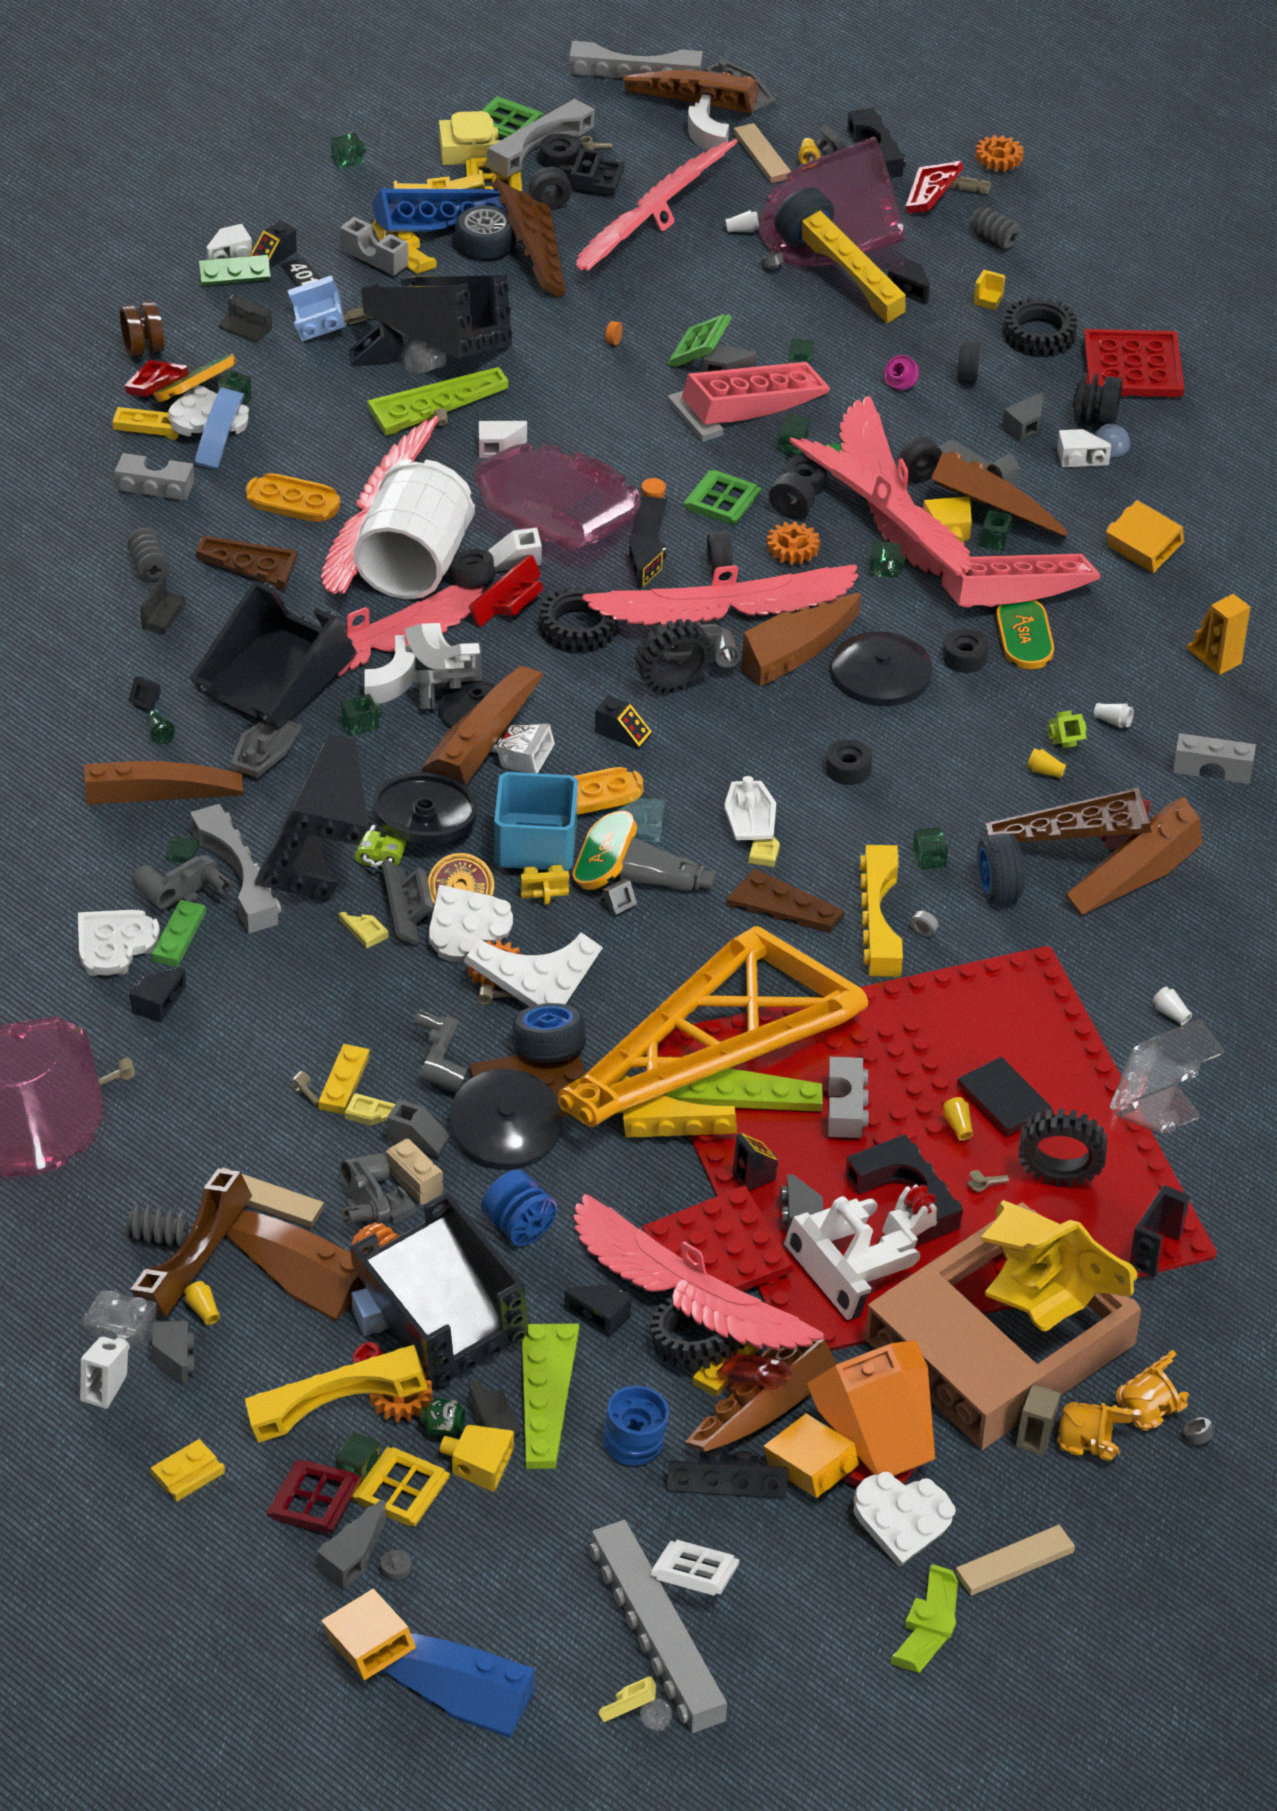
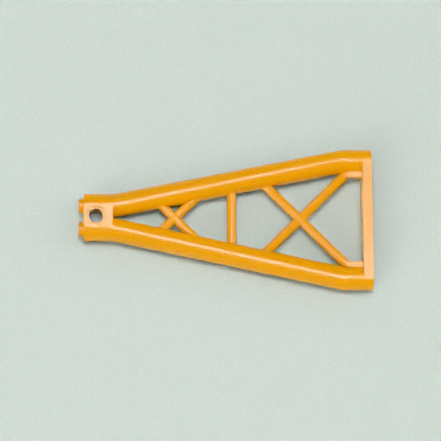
M754 926L727 943L589 1072L562 1088L558 1092V1104L563 1111L569 1113L583 1124L595 1127L617 1112L840 1025L867 1008V996L857 985L763 928ZM763 959L824 998L758 996L757 960ZM746 963L747 996H710ZM698 1006L747 1007L748 1032L719 1042L684 1019ZM758 1007L806 1008L759 1027ZM675 1027L707 1046V1048L681 1058L658 1057V1043ZM631 1068H647L646 1072L618 1082Z

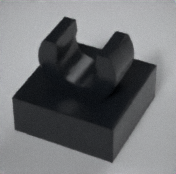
M140 676L134 677L128 701L148 710L154 709L156 701L160 697L161 685Z

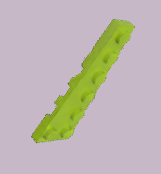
M500 367L368 400L367 405L370 413L386 436L396 434L399 430L433 418L434 411L437 409L445 408L446 412L507 389L508 379Z
M731 1068L663 1094L676 1100L701 1105L822 1111L821 1083Z
M579 1323L528 1324V1335L522 1340L526 1469L556 1468L579 1337Z

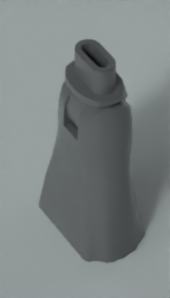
M633 837L623 860L620 881L627 879L631 883L661 885L684 891L699 890L700 887L711 890L716 872L705 870V866L702 865L700 867L698 863L690 859L668 853Z

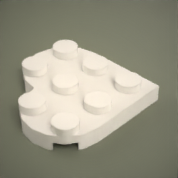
M200 385L189 389L168 411L167 418L171 422V428L179 434L191 436V433L203 432L217 393ZM240 406L230 432L235 431V434H239L247 427L249 412L247 406Z
M439 885L428 933V943L438 952L440 958L449 962H462L478 939L486 943L490 941L494 945L496 941L508 937L513 925L511 906L509 902L493 896Z
M140 910L78 913L79 957L86 974L89 976L126 974L134 955L142 953L151 954L155 949L160 936L157 919L153 920L145 916V912Z
M882 1472L879 1475H872L864 1479L854 1492L853 1500L855 1507L853 1511L855 1516L899 1568L939 1538L951 1524L956 1511L946 1492L927 1478L905 1486L894 1478L891 1473Z

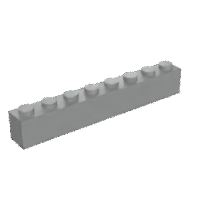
M626 1520L593 1530L592 1544H589L591 1558L594 1562H599L602 1577L606 1584H611L617 1605L619 1607L623 1606L630 1629L636 1630L642 1651L644 1653L648 1652L651 1657L652 1669L656 1676H661L663 1679L667 1697L675 1701L680 1721L687 1723L691 1733L725 1722L727 1702L660 1581L656 1580L657 1577L651 1575L652 1567Z

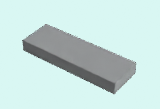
M683 391L668 396V404L702 442L723 436V428L719 423L709 425L704 424L681 398Z

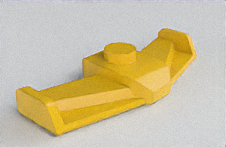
M479 170V174L450 181V177L427 179V184L393 182L394 189H471L481 186V189H485L482 170Z
M376 219L374 220L372 226L379 242L389 234L408 242V266L406 268L419 274L437 267V260L435 258H430L417 250V248H420V240L413 232H387L376 222Z

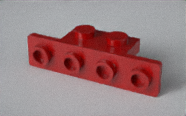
M533 555L525 557L469 604V609L476 626H482L495 614L517 615L520 613L521 608L527 603L534 601L536 596L544 590L541 581H535L541 574Z

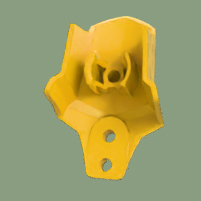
M1003 1200L997 1207L996 1221L981 1236V1241L1001 1245L1007 1258V1262L1000 1274L986 1290L985 1295L1027 1312L1032 1322L1041 1331L1051 1329L1064 1318L1084 1309L1096 1293L1115 1294L1129 1297L1134 1293L1133 1282L1137 1279L1135 1268L1095 1242L1080 1222L1069 1220L1058 1224Z

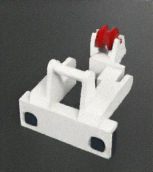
M914 1185L913 1188L906 1187L898 1199L895 1211L889 1212L882 1229L885 1236L881 1237L879 1244L869 1247L873 1229L866 1222L868 1217L877 1210V1203L874 1199L859 1202L857 1199L848 1201L844 1196L839 1197L829 1209L812 1215L807 1212L795 1216L784 1245L847 1320L860 1317V1312L863 1311L864 1303L867 1301L865 1298H868V1293L871 1291V1287L867 1283L868 1281L910 1268L920 1259V1253L914 1249L918 1240L916 1236L926 1229L936 1226L937 1207L934 1205L936 1198L933 1194H928V1188L925 1185ZM855 1234L844 1256L831 1242Z

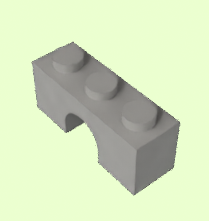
M353 217L340 227V250L393 276L408 266V242L391 234L377 242L373 236L372 225L356 217Z
M123 453L115 469L116 490L187 501L194 484L193 464L170 460L164 469L153 471L147 469L146 456Z
M1179 733L1173 773L1199 777V771L1203 765L1214 763L1224 769L1225 781L1250 784L1256 744Z
M830 1057L828 1096H839L841 1098L830 1097L828 1137L862 1138V1127H868V1110H863V1106H868V1090H863V1086L868 1085V1070L863 1069V1058Z

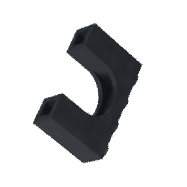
M906 1134L847 1157L846 1177L859 1194L887 1183L899 1182L911 1186L925 1185L928 1188V1194L935 1196L934 1205L937 1207L936 1226L930 1227L917 1235L918 1240L915 1246L961 1227V1217L963 1215L961 1203L952 1197L946 1183L943 1180L940 1181L931 1163L925 1161L920 1154L918 1146L912 1143Z

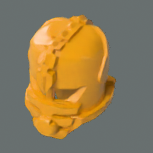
M1174 1350L1160 1358L1158 1362L1153 1363L1151 1367L1143 1370L1141 1374H1137L1132 1380L1127 1381L1125 1385H1121L1116 1392V1399L1121 1408L1143 1411L1142 1417L1132 1418L1134 1425L1137 1428H1141V1430L1148 1431L1150 1428L1161 1425L1164 1421L1161 1416L1170 1415L1174 1411L1179 1413L1188 1406V1392L1178 1394L1169 1378L1163 1372L1173 1362L1172 1358L1177 1355Z
M1071 1402L1062 1410L1057 1442L1060 1444L1062 1451L1069 1452L1070 1454L1083 1455V1450L1091 1451L1092 1455L1099 1456L1100 1459L1105 1461H1111L1116 1455H1120L1119 1447L1111 1442L1113 1423H1131L1133 1417H1142L1143 1411L1120 1408L1116 1405L1110 1407L1105 1403H1101V1406Z

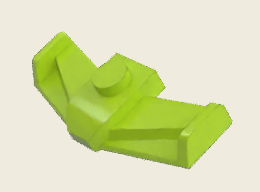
M933 1564L930 1565L927 1601L915 1598L905 1628L914 1631L898 1651L892 1655L890 1664L920 1673L944 1642L951 1638L956 1626L955 1610L958 1580L952 1570Z

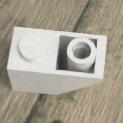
M238 224L220 229L207 246V260L250 256L252 252V239L244 226Z
M479 421V458H504L527 443V421Z
M1083 429L1059 430L1057 451L1061 466L1109 465L1111 444Z
M537 527L512 531L488 550L493 555L496 572L511 570L528 555L534 556L537 566L541 565L542 546Z

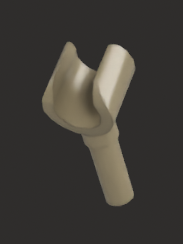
M583 136L580 139L581 146L584 149H612V143H593L590 136Z
M440 408L435 410L434 416L437 415L439 418L436 425L439 427L445 426L448 422L446 409Z
M485 984L480 988L478 1003L488 1006L492 1004L493 998L516 997L507 991L494 990L491 985Z
M125 1058L119 1061V1070L98 1079L99 1085L101 1086L119 1078L126 1081L133 1079L135 1070L132 1060Z
M300 1071L293 1077L292 1089L297 1093L302 1092L315 1106H318V1098L308 1087L311 1083L309 1075L304 1071Z
M974 1170L970 1173V1177L973 1180L967 1183L976 1192H982L988 1185L1005 1183L1009 1181L1007 1175L984 1177L979 1170Z

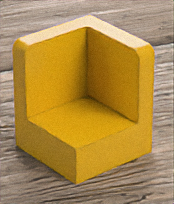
M983 270L975 284L974 305L996 310L1003 299L1005 276Z

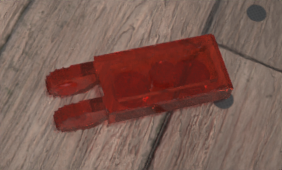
M734 1353L716 1373L722 1381L763 1385L768 1390H777L782 1385L779 1378L788 1379L793 1374V1371L786 1362L774 1360V1358Z

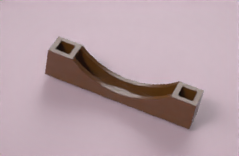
M219 1168L216 1170L203 1188L197 1218L183 1245L164 1263L152 1268H146L130 1290L143 1314L161 1317L168 1315L251 1199L252 1194L241 1172Z

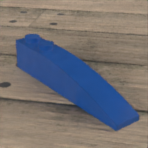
M380 189L372 201L376 222L387 232H430L454 226L461 213L475 206H495L509 212L506 207L500 204L498 199L501 195L499 191H494V189Z
M412 1633L416 1649L379 1671L382 1674L387 1673L397 1679V1683L406 1689L410 1687L421 1694V1698L430 1704L434 1702L445 1709V1713L450 1717L511 1738L535 1690L534 1668L476 1648Z

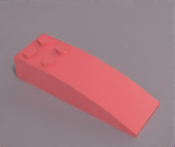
M807 362L691 373L687 376L681 398L704 424L710 425L713 423L747 420L784 411L828 393L830 387Z
M1083 554L971 557V568H969L967 573L962 571V574L959 576L944 565L941 585L961 607L969 608L973 605L994 607L996 604L1025 602L1060 594L1100 579L1101 574Z

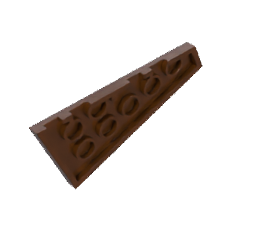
M496 179L491 185L494 191H499L501 195L498 199L500 204L509 211L507 218L518 241L524 242L526 246L524 253L534 263L532 269L541 288L560 298L565 293L551 209L545 203H539L532 199L529 194L522 193Z
M1139 788L986 823L989 835L1010 833L1018 842L1152 832Z

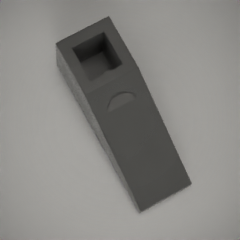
M383 1499L375 1505L367 1507L359 1518L352 1523L346 1524L338 1535L330 1541L324 1542L317 1551L318 1570L343 1590L364 1574L386 1523V1502Z

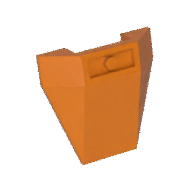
M916 1340L890 1343L833 1366L807 1383L818 1412L836 1432L855 1443L858 1458L873 1475L889 1472L896 1476L935 1460L928 1367Z

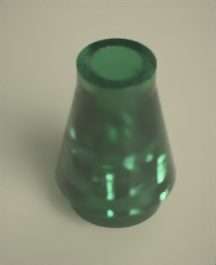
M159 711L149 712L146 720L152 740L160 744L169 743L175 735L174 725L163 717Z

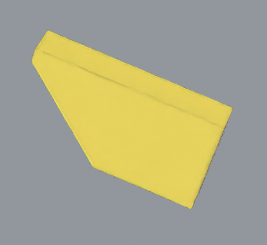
M775 837L773 839L754 840L749 855V863L775 867L780 843Z
M347 912L338 913L339 921L366 949L388 938V930L374 916L362 914V917L348 916Z
M355 1093L345 1111V1119L372 1126L387 1121V1117L395 1104Z
M652 1677L644 1678L619 1691L616 1694V1702L600 1709L599 1715L603 1722L655 1700L656 1684Z

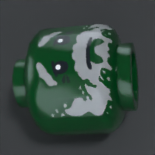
M434 1398L429 1402L428 1407L422 1408L420 1422L421 1425H425L426 1431L430 1436L454 1438L458 1432H462L464 1429L465 1409L461 1408L457 1400Z

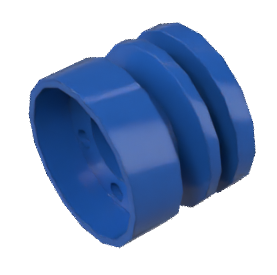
M517 1169L505 1173L491 1184L483 1197L481 1211L496 1227L500 1228L502 1233L514 1245L524 1246L539 1239L549 1229L557 1214V1204L551 1196L538 1187L536 1182L525 1171Z
M637 1385L624 1387L612 1395L608 1402L602 1437L604 1449L611 1458L622 1464L638 1466L648 1464L659 1456L663 1448L669 1408L665 1399L658 1392L648 1387Z

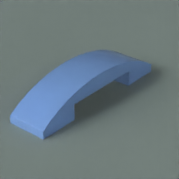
M220 388L200 440L194 462L195 465L218 471L224 454L225 444L235 416L238 415L244 393Z

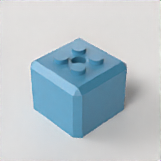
M505 772L499 776L494 820V863L503 868L524 869L525 867H535L539 870H548L552 865H561L564 871L573 867L578 808V780L572 775Z

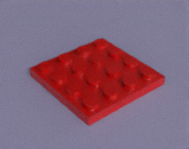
M1084 329L1087 373H1089L1088 384L1092 383L1093 375L1098 374L1100 386H1103L1107 376L1123 378L1121 396H1184L1177 331Z
M746 1185L642 1226L643 1232L682 1259L680 1245L682 1242L695 1247L703 1255L707 1274L740 1291H745L793 1272L792 1263ZM688 1251L691 1260L698 1263L696 1256L691 1251Z

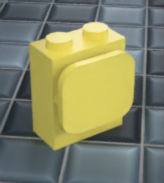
M483 111L458 112L452 115V120H439L442 165L466 164V160H470V158H487L488 147L499 142L498 127L493 126V119L488 113Z

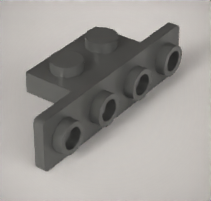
M385 859L382 862L395 925V933L402 941H408L413 945H417L420 941L416 924L434 909L426 871L418 867L406 878L405 870L402 867Z

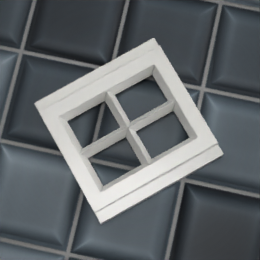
M670 1541L653 1567L651 1575L657 1577L656 1580L715 1596L716 1593L721 1594L737 1569L740 1560L735 1559L734 1555L684 1541ZM680 1556H684V1557H688V1558L695 1559L696 1562H695V1561H691V1560H687V1559H684V1558H680ZM702 1562L717 1565L718 1567L716 1568L713 1566L702 1564ZM673 1567L679 1568V1569H682V1570H686V1571H690V1572H689V1573H685V1572H681V1571H678V1570H674ZM697 1573L704 1576L711 1577V1579L696 1576L694 1574Z

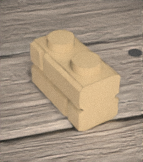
M405 1139L386 1151L390 1170L389 1174L420 1205L441 1195L443 1192V1172L436 1165H433V1162L410 1139Z

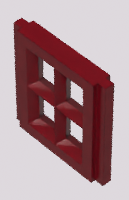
M295 1460L267 1511V1517H271L275 1521L326 1534L328 1532L333 1533L361 1482V1476H357L353 1472L305 1460ZM306 1474L321 1478L314 1492L298 1489ZM326 1480L341 1483L334 1498L319 1494ZM294 1495L309 1499L302 1514L287 1510ZM315 1500L330 1504L322 1519L307 1515Z

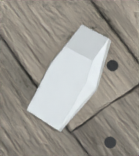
M745 776L743 781L731 782L724 809L735 840L773 839L776 802L762 781H753L752 777Z

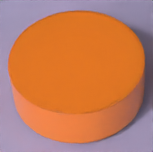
M611 321L608 324L605 333L607 344H619L623 332L622 323Z
M657 478L646 479L642 483L641 493L643 496L663 498L666 493V484Z

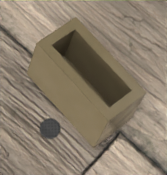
M1032 1385L1022 1411L1016 1443L1017 1448L1044 1456L1054 1430L1061 1393L1052 1391L1049 1388Z

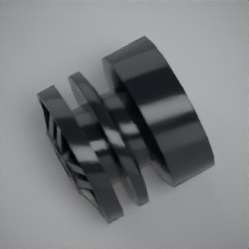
M1082 372L1081 378L1076 385L1073 400L1074 421L1081 422L1083 412H1087L1086 423L1090 424L1093 414H1098L1099 425L1116 424L1123 378L1107 376L1103 386H1100L1098 374H1094L1092 383L1088 384L1089 373Z

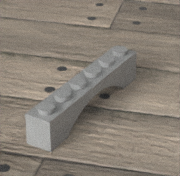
M572 41L569 74L624 78V76L669 70L702 71L703 51L678 50L657 56H632L610 51L593 42Z
M576 99L571 100L488 147L486 167L506 178L521 170L523 159L527 153L537 145H540L542 139L546 136L562 133L575 137L593 129L595 109Z
M220 804L190 812L191 832L200 848L223 858L240 876L243 885L238 896L239 917L247 932L252 933L279 925L278 913H281L279 900L276 897H272L271 888L254 884L260 867L257 863H253L248 846H243L241 834L238 829L234 830L230 814L225 813Z

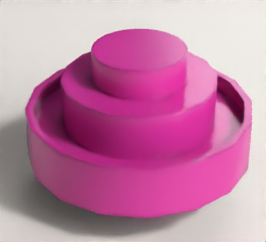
M895 356L886 365L884 371L887 384L896 390L909 389L918 379L919 367L909 356Z

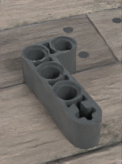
M948 440L939 446L942 452L949 454L950 450L963 456L962 460L968 463L975 460L984 464L985 470L1017 487L1019 465L1012 455L1005 454L993 463H990L954 440Z

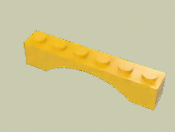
M821 210L802 221V239L816 253L830 257L844 268L860 287L872 309L886 323L905 313V294Z
M866 845L865 855H860V871H865V874H861V890L866 891L862 892L861 908H866V911L862 912V927H867V930H863V946H868V949H864L863 963L869 966V976L901 977L903 962L902 939L889 927L880 910L882 898L897 883L898 845Z
M412 1345L377 1357H371L368 1360L349 1366H343L321 1375H315L299 1382L286 1384L274 1390L258 1393L255 1396L245 1398L251 1427L258 1443L287 1434L309 1412L337 1398L363 1393L387 1394L401 1398L426 1390L428 1387L415 1346Z

